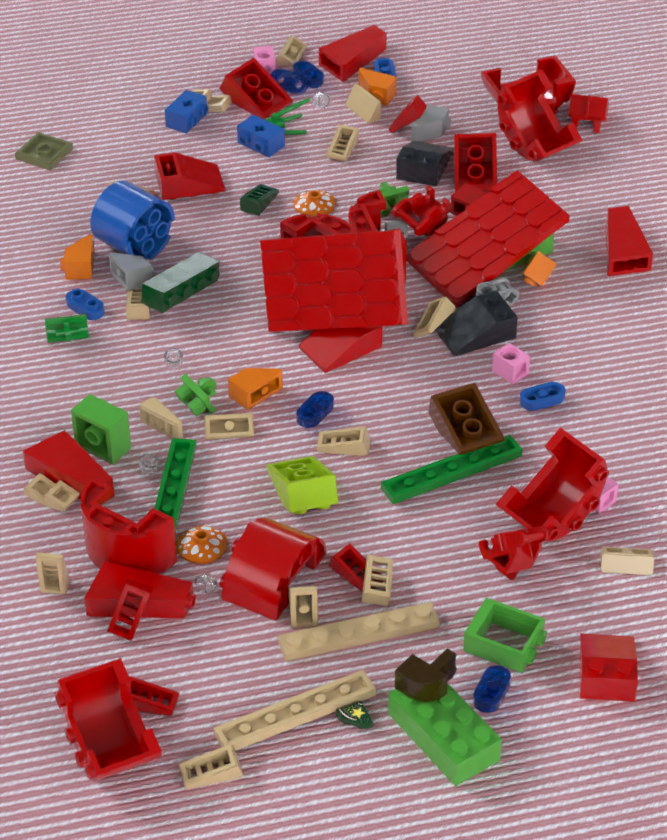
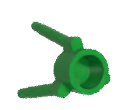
M306 98L278 113L271 114V117L265 118V120L285 128V122L301 118L303 115L300 113L285 118L282 115L309 102L310 98ZM285 130V135L307 134L306 130Z

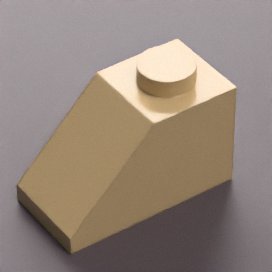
M317 586L288 587L291 628L318 626Z

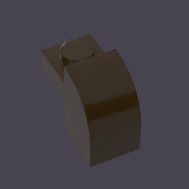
M447 648L431 664L411 654L395 669V689L413 700L423 702L435 701L444 697L447 694V682L454 677L457 670L456 653Z

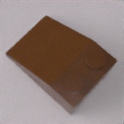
M476 383L431 395L428 413L438 432L459 455L505 441Z

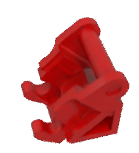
M571 94L568 114L569 117H572L571 123L577 129L580 120L592 121L593 133L599 134L601 123L607 120L608 98L591 96V94H588V96Z
M430 185L426 187L427 193L425 196L419 192L411 198H404L391 211L395 218L399 217L410 226L417 236H422L423 234L426 236L433 235L435 230L447 222L449 218L447 214L451 212L450 201L446 198L442 199V204L435 199V190Z
M539 526L495 534L491 538L492 549L489 548L486 539L479 541V549L484 560L488 559L499 572L508 579L514 580L519 571L532 568L542 549L541 542L547 541L549 538V531L546 527Z

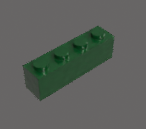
M200 252L195 253L142 283L141 303L161 313L167 311L218 281L220 261Z

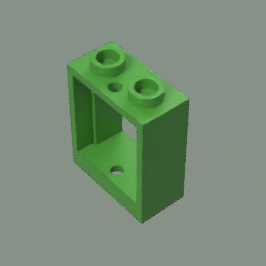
M486 598L464 633L463 651L523 673L526 666L534 662L537 647L543 646L546 640L547 631L544 630L545 619ZM493 623L530 638L523 650L520 651L487 639L484 636Z

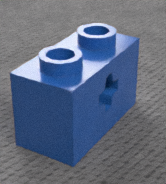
M185 90L165 109L166 127L187 134L207 115L209 109L207 96Z
M251 115L237 125V142L267 157H271L285 146V129L255 115Z

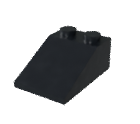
M419 141L410 142L402 147L397 157L396 179L437 187L454 152V148Z
M495 290L475 296L450 314L435 331L455 357L515 339L518 317L498 291Z

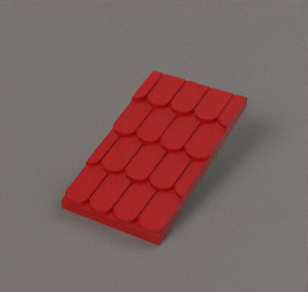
M517 170L491 187L488 193L468 205L465 211L435 230L433 235L412 248L410 253L407 254L406 261L457 308L476 293L478 284L492 281L501 273L526 263L532 252L539 251L543 255L553 252L554 233L569 222L570 215Z
M400 230L260 240L268 332L408 324Z

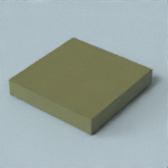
M38 132L15 153L16 160L51 170L73 150V143Z

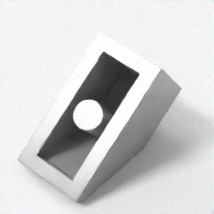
M426 104L427 108L422 116L412 124L411 142H423L442 137L445 130L450 128L451 118L449 117V109Z
M109 253L110 274L127 291L142 288V283L154 276L153 265L143 256Z

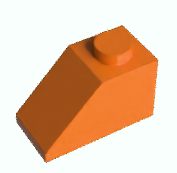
M364 68L359 69V85L377 98L381 105L387 106L397 94V77Z
M88 234L65 248L64 257L60 258L61 271H65L66 280L93 278L95 256L93 234Z
M539 251L532 252L521 272V275L525 277L523 281L532 287L536 285L543 286L557 263Z
M245 368L228 378L229 397L246 410L251 409L283 389L282 370L279 368Z

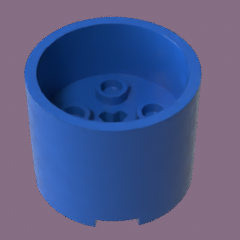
M122 180L108 186L99 196L92 210L90 226L95 238L122 254L143 256L145 259L151 260L165 248L170 240L171 235L168 233L171 222L175 220V214L169 203L129 181Z

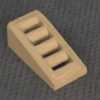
M339 124L326 158L346 162L358 142L359 129Z
M142 288L128 291L126 302L127 320L150 319V307L141 303Z
M447 297L430 301L413 336L418 338L431 334L455 310V305Z
M156 397L140 403V420L143 423L171 438L183 439L182 421Z
M366 426L319 432L318 453L356 456L369 455L370 436Z
M37 552L35 557L40 591L43 593L67 594L70 579L63 555Z
M367 555L361 602L387 607L391 594L393 559ZM372 563L385 565L386 568L372 566ZM372 571L385 573V576L373 574ZM371 579L381 580L384 583L371 581ZM370 586L382 588L384 590L381 591L376 589H370Z
M232 744L179 763L186 789L233 780L243 776L237 753ZM218 764L219 768L214 769L213 765ZM202 767H207L208 772L203 773ZM195 769L197 776L192 778L190 770Z

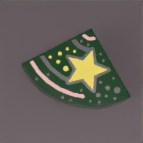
M362 701L336 709V716L342 723L358 726V729L372 728V720Z

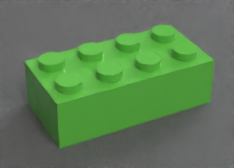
M448 683L447 694L438 700L429 702L413 700L396 689L389 692L388 714L455 787L500 761L502 739Z

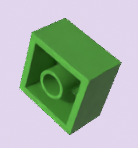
M91 394L71 409L74 440L86 452L113 465L131 449L128 412Z

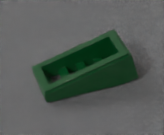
M259 184L240 198V210L260 216L278 195L279 189Z

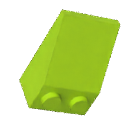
M314 456L266 465L283 506L290 513L303 514L312 508L328 509L332 504L338 503L335 474Z

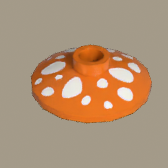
M318 189L301 192L294 199L296 211L309 217H317V213L329 214L336 206V200L332 194Z
M204 525L195 526L184 531L177 541L179 555L184 560L195 564L212 563L220 559L228 546L226 536L221 530Z

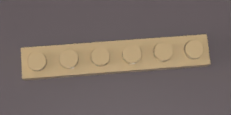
M432 602L280 634L278 635V642L286 662L439 628V619Z
M361 670L214 727V735L221 747L232 744L236 751L335 712L336 709L376 695V688L365 671Z

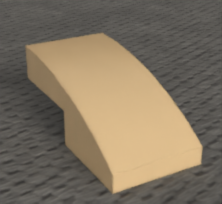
M210 89L192 90V92L207 96L209 112H225L232 102L230 95L212 96Z
M41 473L24 487L23 493L36 502L59 511H65L80 497L79 492L61 480L55 484Z

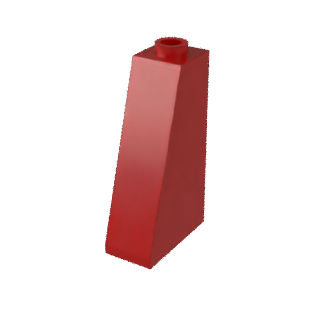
M372 25L318 48L319 65L344 82L386 50V32L376 25Z
M630 207L608 208L606 221L607 275L615 276L651 271L653 252Z
M65 430L23 450L25 469L36 476L41 473L55 484L61 480L80 493L78 499L81 498L84 486L92 477L112 487L113 495L109 499L115 496L113 478Z
M104 561L84 597L86 616L112 617L124 585L128 579H131L153 589L141 618H185L189 609H193L196 602V594L193 593V582ZM129 591V594H132L139 598H143L142 596ZM125 600V604L137 609L139 608V605ZM121 610L120 614L125 615L127 617L135 618L134 615H131Z

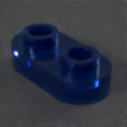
M297 61L293 64L294 76L310 88H318L324 84V73L311 62Z
M276 69L270 74L277 83L280 78H284L283 82L278 84L285 92L300 95L305 93L309 87L308 79L301 73ZM302 82L301 87L297 88V84Z
M326 391L313 393L297 409V423L305 428L317 426L333 410V395Z
M493 665L484 671L473 694V704L477 710L491 713L500 707L511 684V673L507 668Z

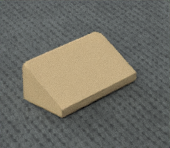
M290 35L276 58V65L295 68L307 44Z
M354 84L346 101V106L367 123L379 120L381 117V102L360 85Z
M253 413L205 416L206 440L254 437Z
M601 547L602 572L638 575L653 574V550Z

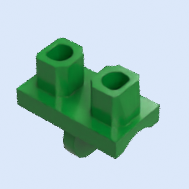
M86 314L45 319L48 343L57 341L71 342L74 339L89 338Z

